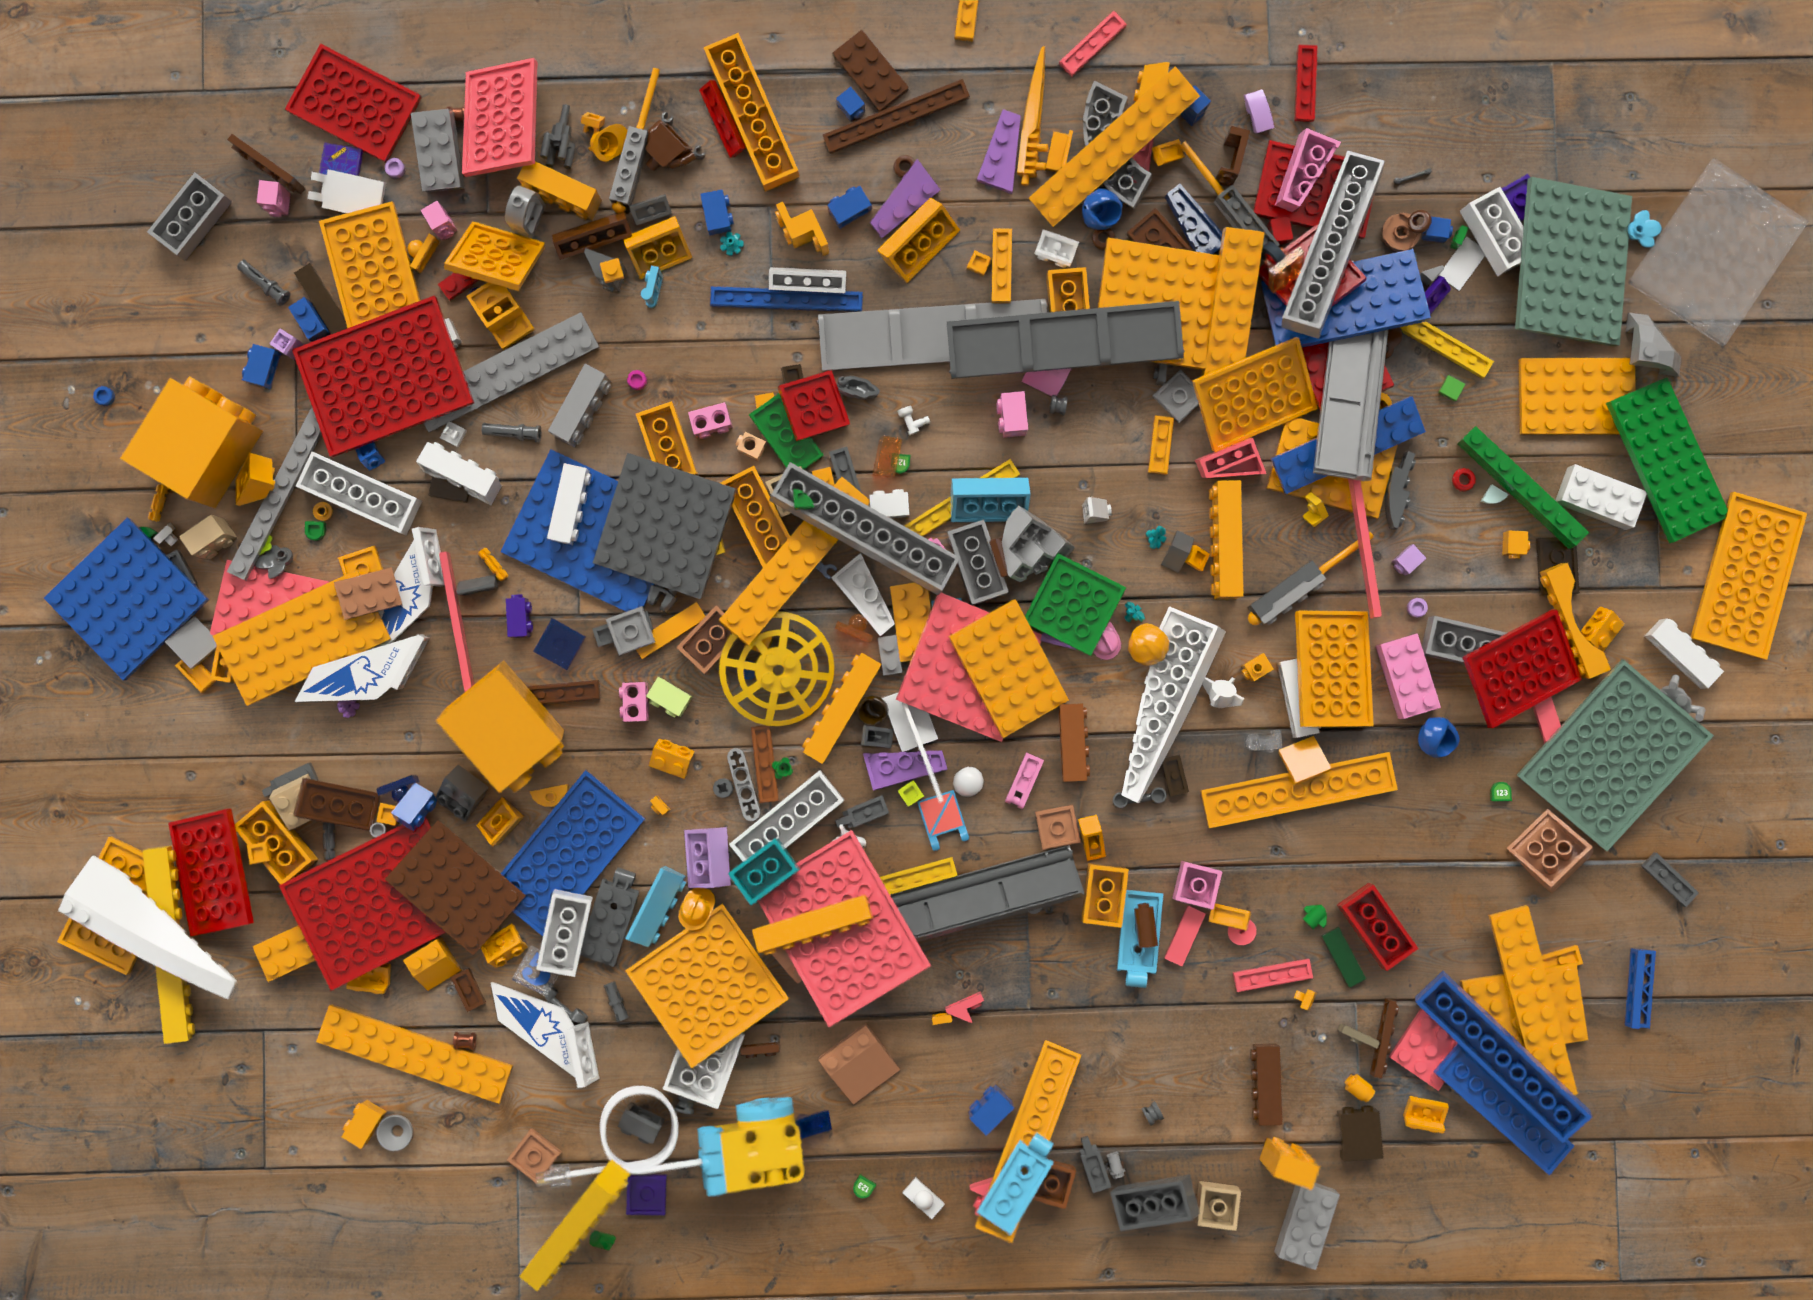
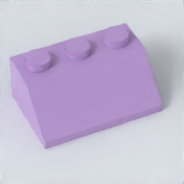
M727 827L684 830L688 888H714L731 885L730 876L728 875L730 868Z

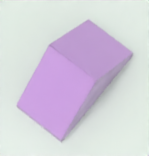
M282 329L278 330L270 342V345L295 360L292 349L305 345Z

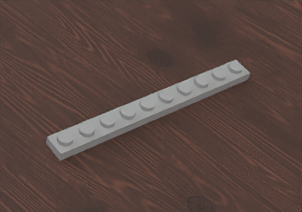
M312 407L274 479L275 486L273 491H269L267 497L264 498L227 570L228 573L247 581L260 552L264 548L269 535L299 480L311 452H313L322 435Z

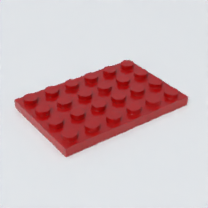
M320 43L285 110L386 163L408 125L411 113L415 112L422 96Z
M1269 140L1253 211L1257 216L1269 219L1289 217L1291 224L1313 228L1315 225H1319L1345 157L1333 154L1300 207L1291 212L1275 204L1295 145ZM1372 202L1358 239L1365 238Z
M1552 609L1462 657L1488 728H1494L1582 680L1557 609Z
M232 808L169 822L168 825L173 850L176 853V866L190 936L254 923Z

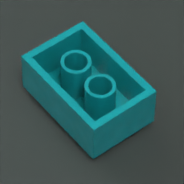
M775 838L730 871L728 875L749 904L754 905L801 869L780 840Z

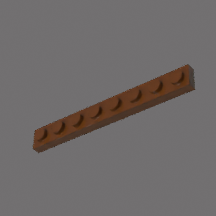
M963 79L825 133L823 134V139L829 154H832L970 99V95Z

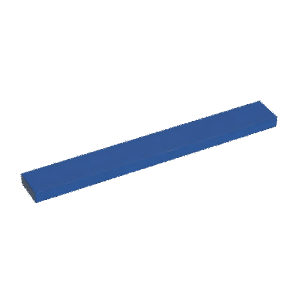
M711 286L710 306L862 312L863 292L845 291V293Z

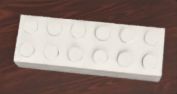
M311 452L296 484L298 488L403 535H407L422 503L421 500L315 452Z
M819 770L729 845L743 862L775 838H778L786 848L842 803L844 798L823 772Z

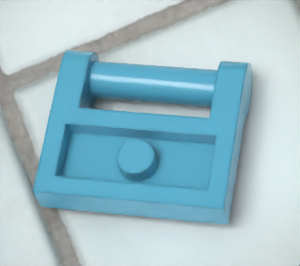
M652 265L650 271L646 272V288L641 291V297L649 308H654L657 305L663 281V275L659 267Z

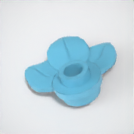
M1644 210L1634 216V221L1628 225L1627 230L1630 239L1638 240L1643 247L1650 248L1655 246L1653 237L1660 234L1662 226L1658 221L1650 220L1649 211Z

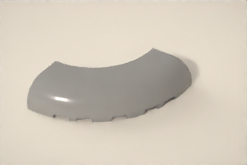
M1096 81L1093 82L1089 91L1083 116L1085 147L1124 113L1128 106L1127 96ZM1131 157L1103 184L1109 191L1115 193L1119 200L1135 209L1152 180V173L1142 168Z

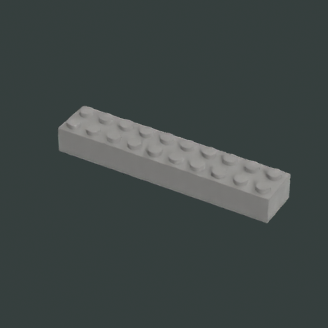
M1347 151L1282 317V328L1319 339L1381 179L1384 160Z
M791 462L784 471L769 500L936 595L942 592L960 557ZM793 489H799L806 493L812 499L814 509L794 510Z

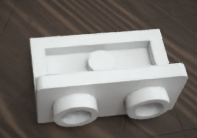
M1043 229L1034 254L1038 255L1037 258L1040 260H1052L1056 262L1057 266L1066 268V266L1070 267L1079 242Z

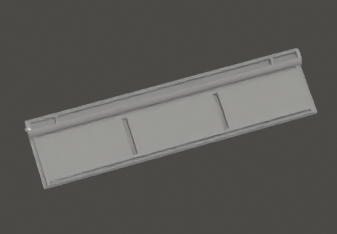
M1388 330L1329 342L1313 473L1360 481H1370L1372 479Z
M1046 299L1011 301V304H992L991 302L819 314L817 323L819 324L822 370L950 362L947 333L948 321L1047 313L1048 305Z

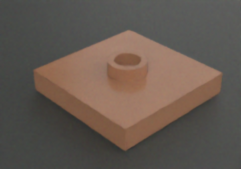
M1073 805L1035 812L1042 850L1080 843Z
M531 1128L508 1157L507 1161L538 1184L537 1178H542L562 1151Z

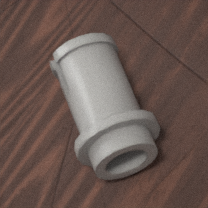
M1119 1152L1107 1154L1106 1156L1111 1168L1110 1175L1113 1176V1179L1123 1177L1125 1169L1122 1168Z

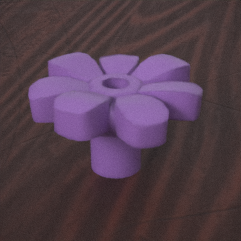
M357 700L338 701V711L343 713L344 718H350V716L353 717L356 714L354 709H359L360 706L359 703H355Z

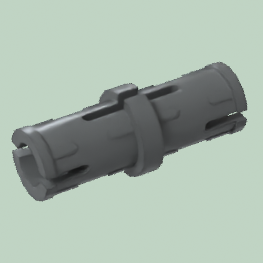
M613 981L603 985L610 1001L608 1004L612 1007L617 1022L628 1018L629 1016L623 1004L624 999L620 996L616 982Z

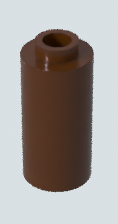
M1149 903L1137 904L1138 907L1134 908L1138 946L1139 948L1158 946L1154 908L1149 906Z

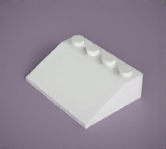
M741 1033L692 1069L677 1048L663 1090L718 1109L745 1034Z

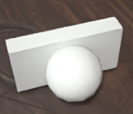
M916 1177L903 1191V1194L931 1219L945 1205L939 1197Z

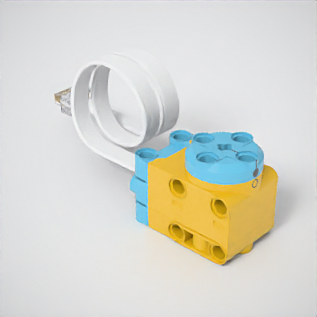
M648 1086L628 1087L614 1094L602 1111L600 1135L605 1153L609 1160L613 1159L630 1174H648L700 1165L703 1187L707 1190L708 1196L753 1188L778 1186L800 1181L804 1176L800 1132L795 1124L792 1097L759 1098L736 1105L738 1123L697 1128L699 1147H702L698 1150L699 1159L663 1165L660 1164L670 1156L678 1138L677 1116L665 1095ZM638 1094L654 1096L665 1103L669 1109L672 1122L669 1140L665 1147L655 1156L645 1160L626 1163L612 1153L606 1142L605 1129L608 1116L613 1107L626 1097ZM569 1163L549 1166V1171L536 1173L537 1187L550 1184L551 1189L571 1186V1177L597 1174L605 1166L570 1171Z

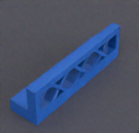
M1631 948L1625 1014V1026L1630 1028L1650 1029L1656 951ZM1645 954H1650L1649 963L1645 965ZM1645 973L1648 976V981L1643 985ZM1642 992L1646 995V1001L1643 1004ZM1641 1011L1645 1015L1644 1023H1640Z

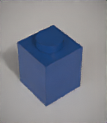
M851 86L836 98L837 106L850 121L859 119L865 113V103Z
M1431 217V225L1427 231L1422 233L1421 240L1444 243L1451 237L1453 232V226H1450L1451 219Z

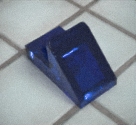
M822 1110L809 1115L800 1114L795 1119V1124L799 1128L800 1139L832 1130L829 1110Z

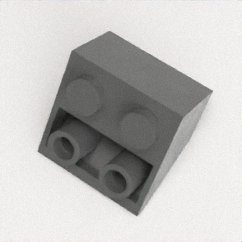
M457 765L444 778L436 799L441 806L446 807L456 817L466 822L483 800L489 787L460 765Z

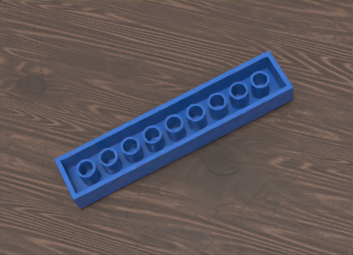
M1442 971L1415 996V1002L1562 1143L1567 1141L1592 1118L1590 1110L1447 973Z

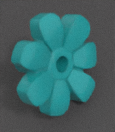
M727 232L726 237L722 236L720 238L722 243L720 249L721 251L727 250V256H732L733 251L736 254L741 252L739 247L744 246V241L739 240L741 238L740 234L735 233L733 236L732 232Z
M1157 526L1156 530L1152 529V531L1148 530L1146 532L1151 549H1159L1161 542L1164 543L1167 537L1164 536L1166 534L1165 528Z
M1132 602L1125 604L1127 615L1124 618L1127 622H1130L1133 618L1141 622L1145 620L1144 613L1140 611L1141 607L1139 605L1135 606Z

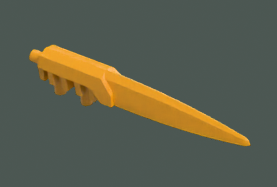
M1045 46L1041 47L1035 65L1023 120L1017 175L1022 177L1021 185L1023 186L1029 185V178H1037L1036 171L1046 170V163L1037 162L1039 161L1038 152H1048V144H1039L1041 143L1040 125L1045 78Z

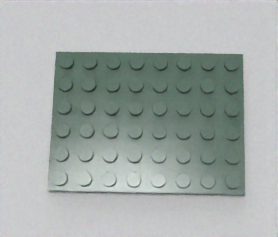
M1536 177L1528 178L1515 330L1614 347L1620 345L1629 241L1627 229L1630 224L1632 196Z
M1621 659L1520 770L1517 776L1605 851H1608L1714 735L1625 660Z

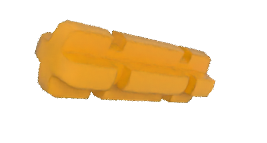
M158 484L155 491L157 494H154L150 508L152 512H149L148 515L149 520L160 521V511L162 512L166 499L164 496L169 489L165 485Z
M483 548L478 552V555L481 559L485 560V564L496 574L495 576L499 581H503L508 577L507 572L504 569L502 570V566L487 548Z

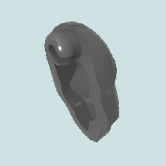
M842 376L838 378V390L849 398L867 400L876 398L880 392L867 379L856 376Z

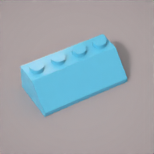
M1028 478L952 479L951 522L1007 521L1011 513L1018 506L1028 510L1031 495Z
M667 866L660 868L625 939L650 947L652 943L656 944L660 937L658 933L660 927H664L669 919V916H667L669 909L673 910L678 901L675 898L678 891L682 892L687 883L684 881L685 875Z

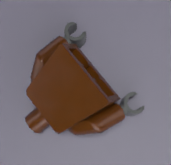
M667 112L662 114V120H658L648 130L647 146L645 149L652 157L646 162V165L653 171L659 165L663 168L672 169L682 167L693 162L695 158L701 160L705 156V152L702 154L697 153L701 149L699 145L695 147L694 152H691L692 148L671 127L673 117L665 120L668 117Z

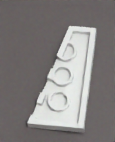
M860 553L831 578L879 636H882L895 623Z

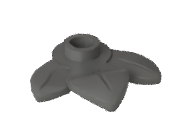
M272 545L270 551H265V555L258 558L255 567L258 569H268L269 579L276 578L293 561V553L289 548H280L277 545Z

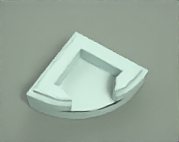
M1492 484L1481 502L1486 504L1498 503L1509 494Z

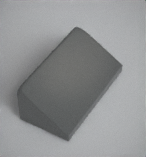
M490 575L460 581L456 592L460 596L498 589L497 577Z

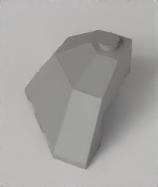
M1628 313L1626 332L1633 333L1630 365L1659 368V374L1678 377L1681 365V356L1648 315Z
M1020 506L1011 513V516L1006 521L1002 547L1009 577L1019 582L1026 580L1029 574L1035 573L1037 575L1047 570L1048 566L1053 563L1057 553L1068 557L1075 548V546L1044 521Z

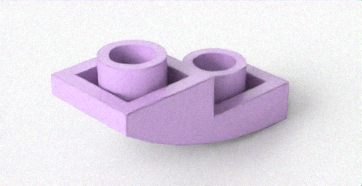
M1263 90L1245 94L1247 114L1251 115L1254 133L1274 128L1269 105Z

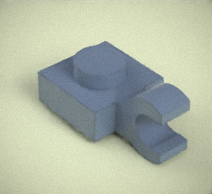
M821 561L815 567L827 579H831V576L827 574L828 569L837 571L834 565H824Z

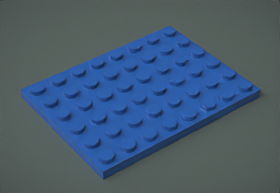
M550 449L500 552L626 612L641 606L644 609L650 587L655 585L654 583L593 563L618 481ZM564 463L587 468L590 471L589 474H591L590 484L586 485L585 490L587 493L586 503L582 504L581 511H583L581 523L578 522L576 529L579 530L578 539L574 541L573 545L547 539Z

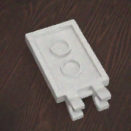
M328 170L327 175L312 172L311 180L320 181L323 184L321 193L309 191L308 199L321 201L322 208L350 213L383 204L386 182Z

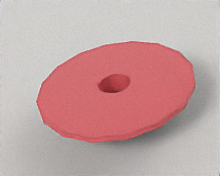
M1250 920L1247 931L1228 927V936L1237 945H1247L1254 940L1257 929Z

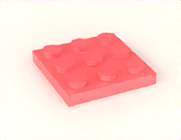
M1420 1009L1388 1057L1439 1091L1444 1081L1433 1071L1457 1045V1042L1424 1010Z

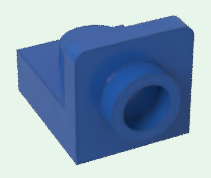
M375 442L355 449L360 462L369 471L385 462Z

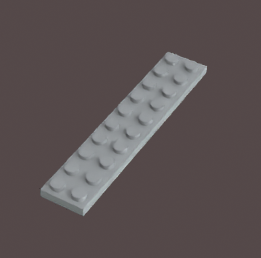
M582 312L463 371L475 404L425 422L424 425L428 432H432L448 422L599 348Z

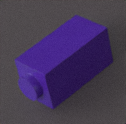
M522 594L511 595V598L506 599L507 636L509 638L531 637L530 632H533V623L529 618V613H532V604Z

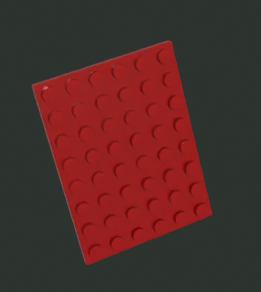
M435 295L292 349L330 457L338 456L475 404Z
M426 817L423 824L417 827L415 831L400 825L279 885L331 991L446 933L385 880L431 828Z

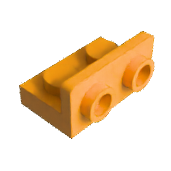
M511 923L491 936L481 947L487 963L498 968L504 966L513 957L521 955L528 946L522 941L515 925Z

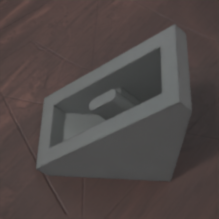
M1177 530L1161 565L1179 573L1190 553L1195 538Z
M863 725L861 745L891 748L894 729Z

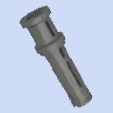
M246 260L238 263L237 269L260 286L264 294L272 297L277 305L282 306L288 301L290 292L284 291L278 286L276 281H270Z
M483 423L481 429L482 435L513 437L520 441L527 439L540 442L542 434L540 425L530 427L525 426V424L509 426Z

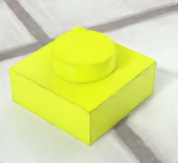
M914 780L898 790L908 807L924 797Z

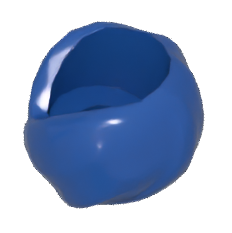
M1103 188L1097 189L1088 195L1083 202V220L1091 229H1109L1116 225L1121 218L1123 204L1115 193Z
M1443 717L1428 718L1418 734L1419 747L1433 758L1448 756L1458 747L1460 742L1458 731L1447 718Z

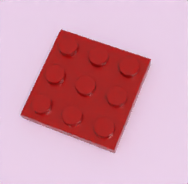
M832 370L777 387L796 441L850 425Z

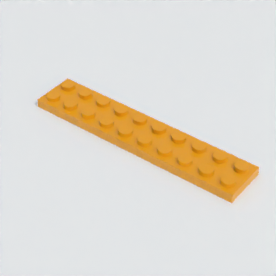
M1175 66L1029 197V200L1051 226L1054 227L1198 99L1200 95Z
M843 477L833 486L865 505L870 503V500ZM803 521L718 621L749 646L838 539Z
M1390 752L1329 764L1331 771L1295 785L1289 772L1200 790L1208 828L1398 790Z
M1525 905L1488 915L1523 1047L1570 1092L1577 1095L1576 1084L1529 907Z
M333 1004L328 1006L316 1041L317 1043L498 1104L501 1103L513 1068L511 1064L463 1048L454 1050L451 1044Z
M1047 1040L1044 1041L988 1192L1019 1140L1028 1146L1033 1136L1038 1133L1050 1141L1081 1058L1080 1054ZM1026 1167L1021 1168V1173L1026 1175L1028 1169ZM980 1214L974 1228L1012 1243L1020 1220L1011 1235Z

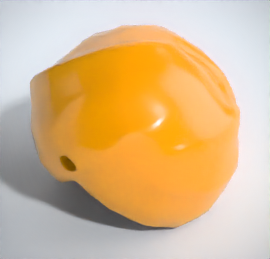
M1142 624L1132 632L1128 642V651L1131 657L1139 664L1145 666L1155 665L1165 659L1169 651V639L1159 627L1153 624Z

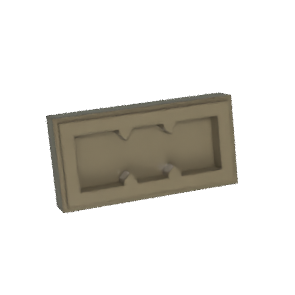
M1341 1023L1337 1029L1350 1036V1040L1359 1045L1364 1042L1374 1048H1378L1380 1044L1377 1039Z

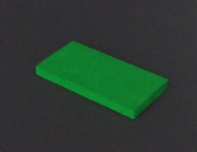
M780 393L749 414V417L786 468L791 462L798 467L801 466L804 470L824 456L811 437L796 441Z

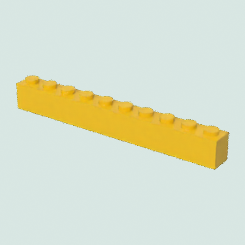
M172 846L147 848L143 850L148 898L155 901V905L161 911L164 910L181 926L182 909L178 906L180 890L176 888L178 872L177 869H174V862L176 861L175 850H172ZM155 966L164 1044L189 1041L195 1034V1025L191 1023L193 1007L192 1004H189L188 997L191 995L190 985H187L186 980Z

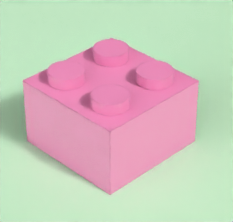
M1025 392L1001 393L1000 399H997L996 403L997 414H1001L998 422L999 433H1003V438L1026 436L1028 423Z
M1181 861L1172 898L1214 909L1222 871Z

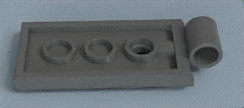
M617 867L612 882L605 878L602 879L585 930L580 956L615 967L640 890L631 888L636 873ZM611 903H616L617 909H612Z

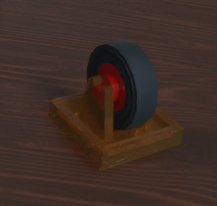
M1272 242L1262 246L1261 256L1265 263L1264 267L1269 272L1268 288L1273 294L1277 290L1284 289L1293 278H1298L1304 264L1305 254L1300 247L1290 254L1283 247L1279 248Z

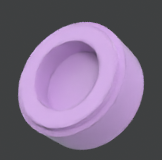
M391 158L385 164V171L391 178L397 179L404 175L405 165L401 160Z
M1421 598L1412 599L1407 604L1409 615L1416 618L1424 616L1428 609L1427 603Z

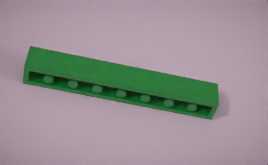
M1478 427L1472 428L1457 443L1568 549L1577 546L1589 533Z

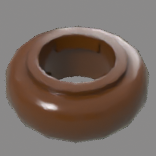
M902 155L894 162L893 169L900 178H903L908 171H902L899 166L907 162L912 167V164L915 162L908 155Z
M1425 210L1413 212L1408 219L1409 229L1414 233L1427 231L1432 222L1431 215ZM1424 217L1423 224L1415 226L1416 220Z
M1110 228L1094 231L1092 242L1096 248L1105 250L1106 243H1102L1098 239L1100 234H1106L1109 238L1115 239V233Z

